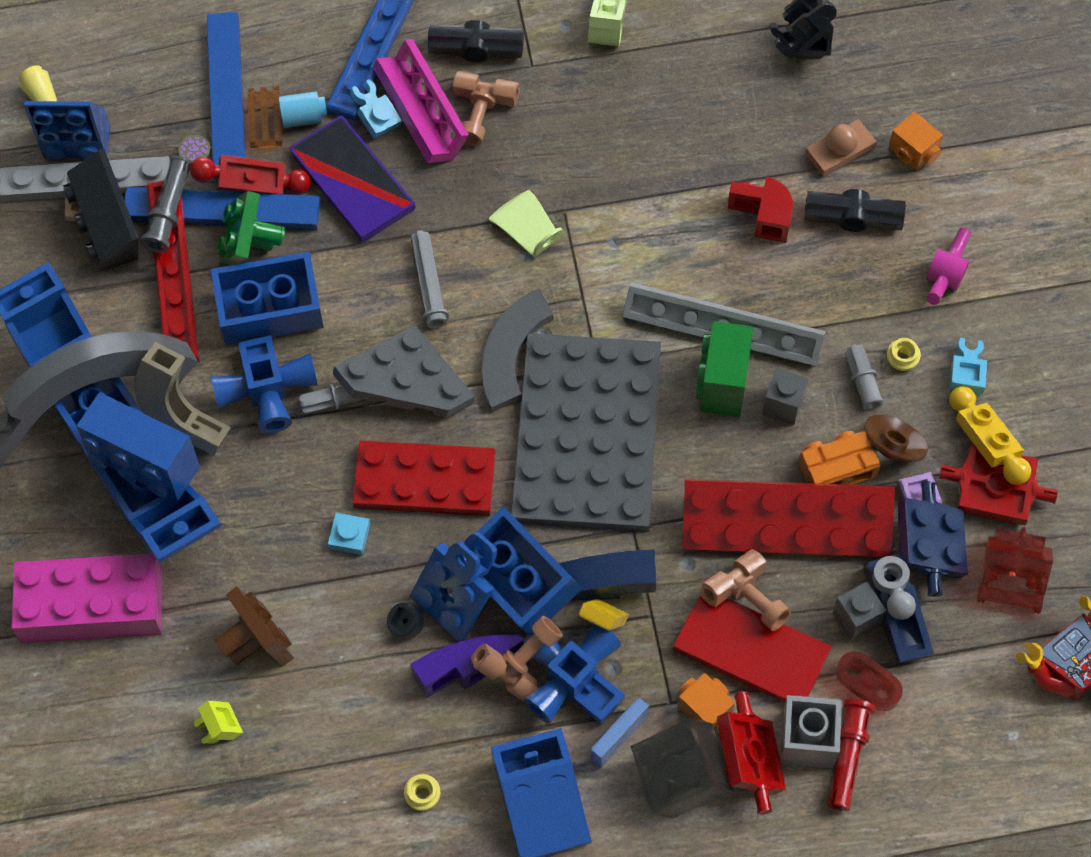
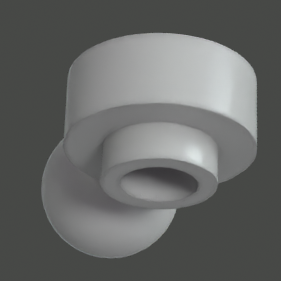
M887 556L876 563L872 576L873 583L879 591L890 594L887 601L889 614L896 619L904 620L911 617L916 608L912 595L904 591L908 583L910 571L902 559ZM893 575L896 581L889 582L884 576Z

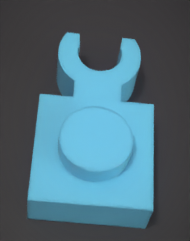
M368 79L364 84V88L368 92L367 94L360 93L356 86L352 87L350 92L352 100L362 105L358 109L357 114L373 139L400 127L403 120L386 95L377 98L375 94L376 86L373 81Z
M960 338L956 348L957 356L954 355L951 362L949 390L959 386H966L971 388L975 394L983 395L986 388L987 360L980 359L984 349L983 341L978 340L975 350H970L965 346V338Z

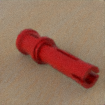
M853 698L844 700L843 707L846 709L840 732V753L836 761L831 792L827 801L828 807L843 811V807L845 811H850L862 747L866 746L870 735L867 733L870 715L874 714L876 706L870 702Z

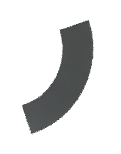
M539 288L526 294L510 306L499 318L487 339L482 359V381L485 397L491 412L522 399V393L516 379V364L519 351L527 341L528 333H534L541 326L553 320V313Z

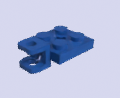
M479 532L468 536L464 543L459 541L450 548L444 543L434 548L409 595L458 642L469 635L494 590L482 576L488 574L496 559V547ZM477 545L483 548L484 556L478 554L476 550ZM448 587H451L453 589L452 596L454 597V599L449 595L447 591Z

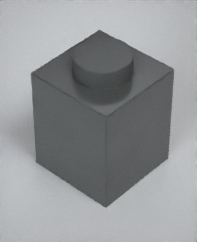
M776 368L765 397L763 415L795 425L805 398L808 378Z
M867 581L837 597L833 614L852 642L881 626L887 610Z

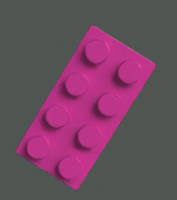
M152 554L14 562L12 629L20 643L162 634L161 565Z

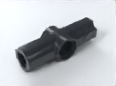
M479 20L468 21L464 26L430 25L428 28V53L461 55L470 62H482L488 56L522 58L524 29L491 28L489 24Z
M849 189L842 194L807 191L804 220L837 223L842 229L850 232H860L867 229V227L902 230L906 204L905 201L873 198L870 197L868 192L860 189Z

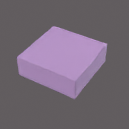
M932 472L899 479L897 486L902 499L910 498L922 501L921 483L925 481L935 482ZM935 486L936 501L942 504L937 486Z

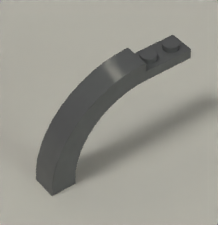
M142 331L116 332L72 343L43 358L26 370L1 396L7 409L0 414V468L34 423L52 405L86 385L110 378L136 376L141 360L154 342L186 357L179 374L180 384L197 363V359L188 343L158 333Z

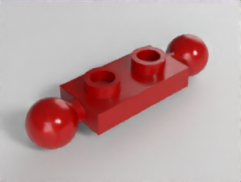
M221 155L218 165H215L207 157H198L190 165V174L195 181L206 183L213 178H217L216 189L283 194V187H287L288 191L292 194L303 195L311 187V178L307 172L297 169L289 174H284L285 163Z

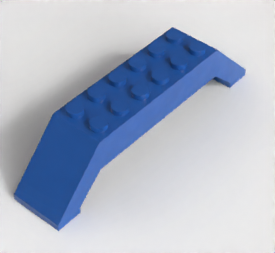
M49 262L0 289V318L29 368L63 347L92 337L64 285ZM119 377L86 385L52 405L137 539L159 563L221 527L220 521L204 497L200 496L190 484L178 501L169 496L162 498L152 493L147 485L139 481L131 483L122 478L117 470L108 466L105 469L100 468L88 459L89 455L81 442L82 439L76 425L99 392L142 413Z

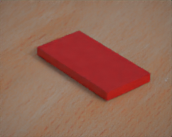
M700 594L673 646V651L785 703L787 695L809 697L831 652L832 646L785 624L779 629L772 631L761 621L763 614L729 598L713 607Z

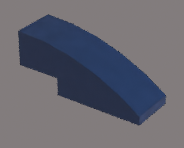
M654 549L607 553L559 563L582 587L570 601L620 599V594L656 592Z
M879 560L867 562L863 567L866 580L887 610L882 626L898 662L901 663L933 655L934 651L914 585L911 586L908 579L904 589L915 600L916 608L913 615L904 620L896 619L889 614L887 609V601L890 594L879 591L873 583L874 567ZM893 575L884 576L889 582L896 581Z

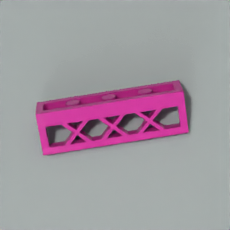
M405 39L395 57L377 58L373 69L426 162L434 163L454 160L469 134L414 40ZM408 56L411 58V69L406 62ZM422 78L425 82V93L422 90ZM435 101L439 106V117L436 114ZM449 125L455 133V137L453 140H451L450 138Z

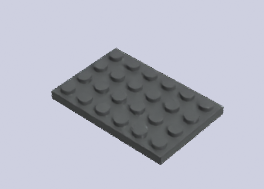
M528 333L512 515L519 523L649 532L661 342Z

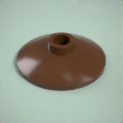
M874 415L869 417L864 424V432L866 431L868 440L879 449L883 456L889 459L919 462L928 453V445L923 436L904 421L887 415Z

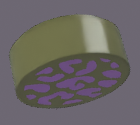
M187 136L178 146L179 156L185 157L186 161L190 160L191 163L198 157L211 159L210 144L203 136Z

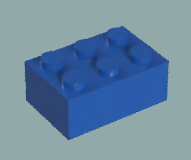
M310 251L210 269L219 325L225 346L269 335L276 337L324 328Z
M100 392L76 425L82 439L81 442L89 455L88 459L93 464L104 469L107 466L115 469L125 480L131 483L139 481L147 485L148 489L159 497L165 498L169 496L178 501L200 468L189 435Z
M504 506L477 531L497 549L496 559L488 574L482 576L494 588L490 596L528 635L533 633L532 625L541 616L551 619L582 589ZM477 545L476 550L478 554L484 556L483 548Z

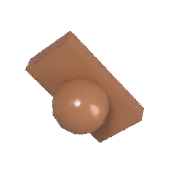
M857 119L848 125H835L825 138L808 146L805 150V155L824 177L876 148L877 141L862 122Z

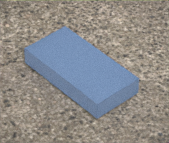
M640 698L636 699L591 748V761L601 769L648 718L649 705Z

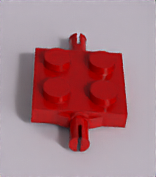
M970 444L967 460L962 469L943 464L940 468L939 479L959 482V509H963L965 513L1026 526L1030 506L1035 499L1055 504L1058 489L1038 486L1036 471L1039 459L1021 456L1031 466L1030 478L1021 485L1009 483L1003 474L1004 465L992 468L977 447Z
M738 692L734 694L738 714L726 712L717 716L719 738L723 745L726 760V774L730 780V786L748 789L754 794L757 814L765 815L773 812L769 793L777 794L786 790L773 723L770 720L761 719L752 712L749 692Z

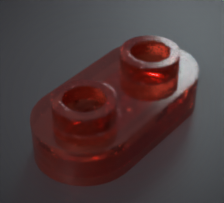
M851 651L840 658L836 675L838 681L860 699L874 704L878 711H889L898 705L903 690L900 681L894 675L862 652ZM852 668L857 669L860 672V676L852 677L849 675L848 670ZM885 690L889 697L882 699L877 695V691Z

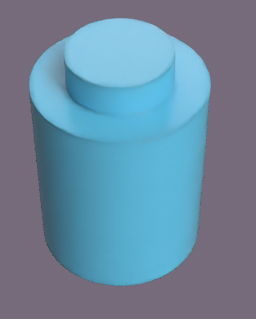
M317 91L279 97L284 129L322 123L321 117L327 116L325 98L318 97Z

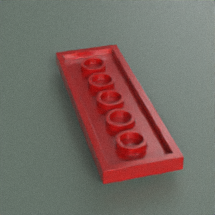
M684 479L682 549L748 552L753 549L757 552L892 556L895 487Z

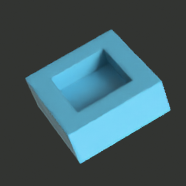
M336 513L328 541L329 549L363 556L370 528V519Z

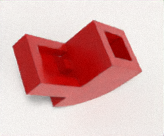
M766 176L764 187L756 186L750 182L739 183L732 181L727 209L758 215L754 237L786 243L793 211V199L785 185Z

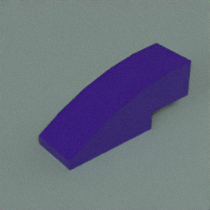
M520 634L485 636L457 642L433 651L410 664L412 676L427 698L456 679L466 690L486 677L474 668L471 656L478 647L486 643L501 655H504L508 650L516 653L523 646L524 640Z

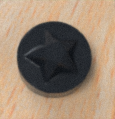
M399 603L390 610L387 616L389 631L401 639H412L423 628V614L418 607L412 604Z

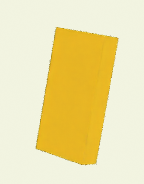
M600 599L583 603L579 612L580 617L607 631L624 626L629 616L628 613Z

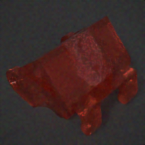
M1022 527L1020 532L997 528L993 537L988 536L976 602L984 604L986 600L1032 609V613L1040 615L1053 564L1052 548L1045 547L1046 537L1027 534L1025 527ZM1000 574L1025 578V586L1029 589H1034L1035 592L1034 595L988 587V583L993 580L997 581Z

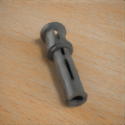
M171 157L156 208L149 211L148 220L150 222L146 234L141 236L140 243L150 251L165 253L169 250L170 243L168 239L171 230L177 225L178 220L175 213L191 165V161H186L185 157Z

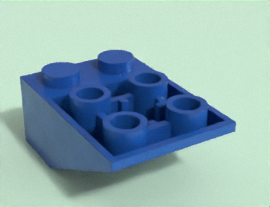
M24 101V108L43 158L53 160L64 158L87 159L102 149H105L106 154H108L111 125L105 108L90 101Z
M562 728L491 747L492 762L519 857H543L592 843Z

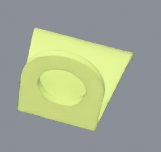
M530 190L517 195L489 217L490 222L503 229L534 258L560 240L563 233L561 227L555 229L540 202Z

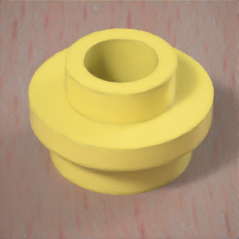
M901 338L889 345L886 356L893 368L900 371H909L918 365L921 352L914 341L908 338ZM904 353V354H906L909 358H908V359H902V358L898 357V354Z
M419 774L409 779L405 785V800L415 810H429L440 799V786L432 776ZM421 788L429 791V795L424 799L416 796V792Z

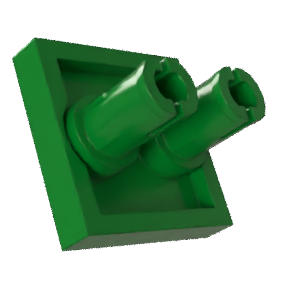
M246 191L230 202V205L227 204L225 206L222 216V223L226 224L224 236H220L216 247V255L220 256L218 265L225 267L241 263L248 259L250 247L271 251L274 245L280 246L282 244L285 233L284 227L257 221L256 214L260 194Z

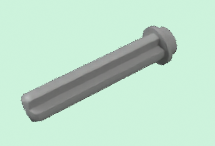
M420 230L411 236V242L425 311L422 318L429 328L436 329L447 324L449 312L444 309L430 234Z

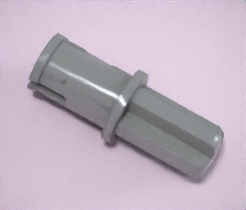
M851 345L845 350L852 373L851 383L857 387L863 409L866 411L874 410L884 404L875 380L877 373L870 366L864 346Z
M333 383L329 384V388L304 393L299 396L301 410L305 414L333 407L335 410H339L341 405L361 401L360 399L352 398L342 385L334 386Z

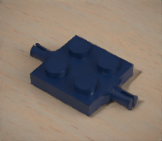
M925 481L921 483L922 501L904 498L897 502L900 557L909 569L916 570L927 577V596L940 597L943 595L941 577L948 576L960 579L968 575L963 509L944 506L938 503L935 492L936 483Z

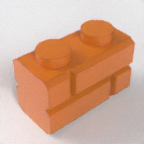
M846 431L836 436L835 441L823 444L821 441L812 442L800 452L798 461L799 469L806 483L856 485L877 478L880 469V462L874 449H872L871 442L866 436V431L856 434L853 431Z

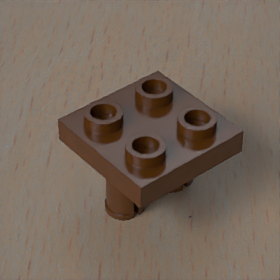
M236 586L226 594L240 616L238 618L240 621L214 639L225 656L230 657L236 665H239L243 660L263 647L282 666L294 659L288 650V647L292 645L291 641L282 629L278 628L271 618L273 617L261 601H258L252 592L246 595Z

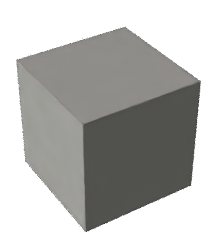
M787 695L782 712L781 764L834 769L840 753L842 700Z

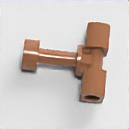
M457 71L453 82L454 95L470 98V102L474 105L469 121L462 122L469 134L464 143L470 146H479L482 143L485 128L481 123L486 109H492L495 103L511 107L516 106L520 94L519 83L497 79L495 84L481 82L477 74Z
M751 549L735 560L733 569L726 574L719 571L702 584L700 594L709 605L716 607L731 595L737 600L745 597L763 613L761 621L772 631L779 629L791 614V609L781 600H776L772 603L754 587L756 578L764 573L766 560L756 550Z
M541 616L532 625V630L535 634L516 653L508 650L504 655H501L485 643L478 647L471 656L475 669L491 680L497 677L502 679L507 691L523 702L524 698L539 688L536 678L527 673L528 668L525 663L544 644L552 647L563 636L560 629L545 616Z

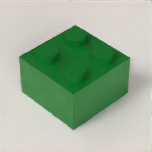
M713 321L711 334L704 333L695 399H702L700 412L741 417L753 327Z

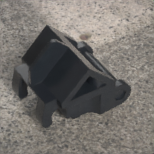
M793 0L784 8L785 12L782 14L784 20L789 22L788 26L779 28L776 23L769 25L772 35L776 37L774 41L776 48L790 59L793 57L822 58L824 56H831L834 29L831 21L836 17L837 10L835 5L829 2V0Z

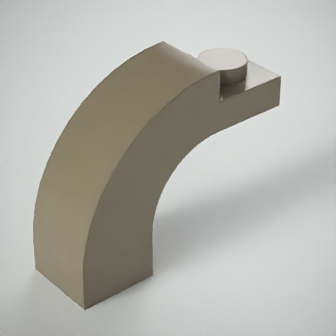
M154 342L141 360L135 378V393L140 410L143 414L189 435L194 446L215 456L231 427L200 412L184 398L179 387V374L186 357Z

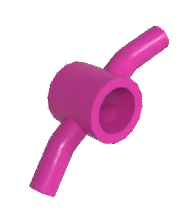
M959 228L949 252L938 248L926 276L927 280L934 282L927 296V301L931 305H936L940 302L946 288L957 291L963 280L969 260L961 256L971 235V231L966 228Z

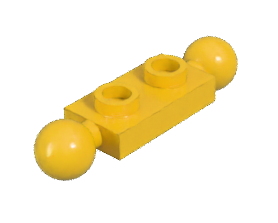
M959 386L954 388L949 395V404L953 410L958 412L956 421L992 468L1004 465V477L1011 484L1021 485L1027 482L1031 476V466L1025 459L1021 458L1024 449L988 403L975 405L976 395L969 387Z

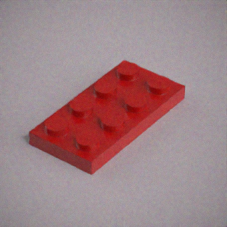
M359 440L353 507L358 509L491 516L495 448Z

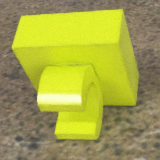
M208 700L198 708L201 717L196 719L194 725L196 728L207 727L209 732L207 736L201 739L202 743L215 744L219 740H234L243 734L229 702Z

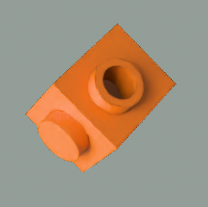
M914 111L893 129L889 148L896 153L901 162L909 164L918 171L926 163L930 165L939 157L943 134Z
M706 673L702 674L697 680L693 677L690 678L678 692L680 694L678 709L707 737L719 727L717 716L726 712H734L735 701L728 696L729 691L726 686L717 678L712 680Z

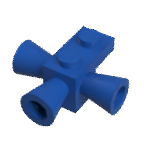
M271 335L239 342L238 345L245 375L211 376L218 409L250 395L253 407L258 406V429L260 432L270 434L287 429L292 424V420L282 400L286 399L284 387L318 386L311 354L308 353L278 367Z
M593 624L580 647L573 641H570L563 649L557 642L552 647L544 644L531 659L547 667L548 682L524 698L526 706L540 720L550 724L567 696L602 725L625 699L624 693L598 673V663L621 647L619 639L612 631H607ZM534 632L527 638L525 643L535 634Z

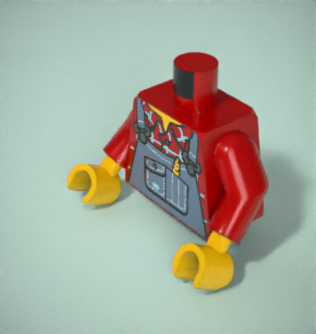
M1087 596L1079 598V605L1084 610L1090 611L1088 617L1084 613L1042 648L1036 643H1025L1024 645L1029 651V656L1024 652H1017L1015 655V659L1019 664L1028 665L1029 673L1042 691L1064 698L1069 697L1075 701L1088 690H1091V601Z

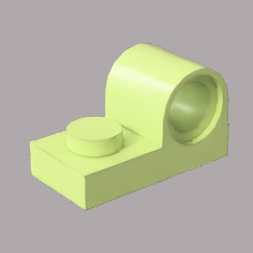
M594 0L589 18L588 43L620 46L627 0Z

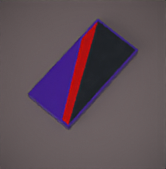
M342 115L289 147L292 157L309 174L314 184L362 243L416 209L415 202Z

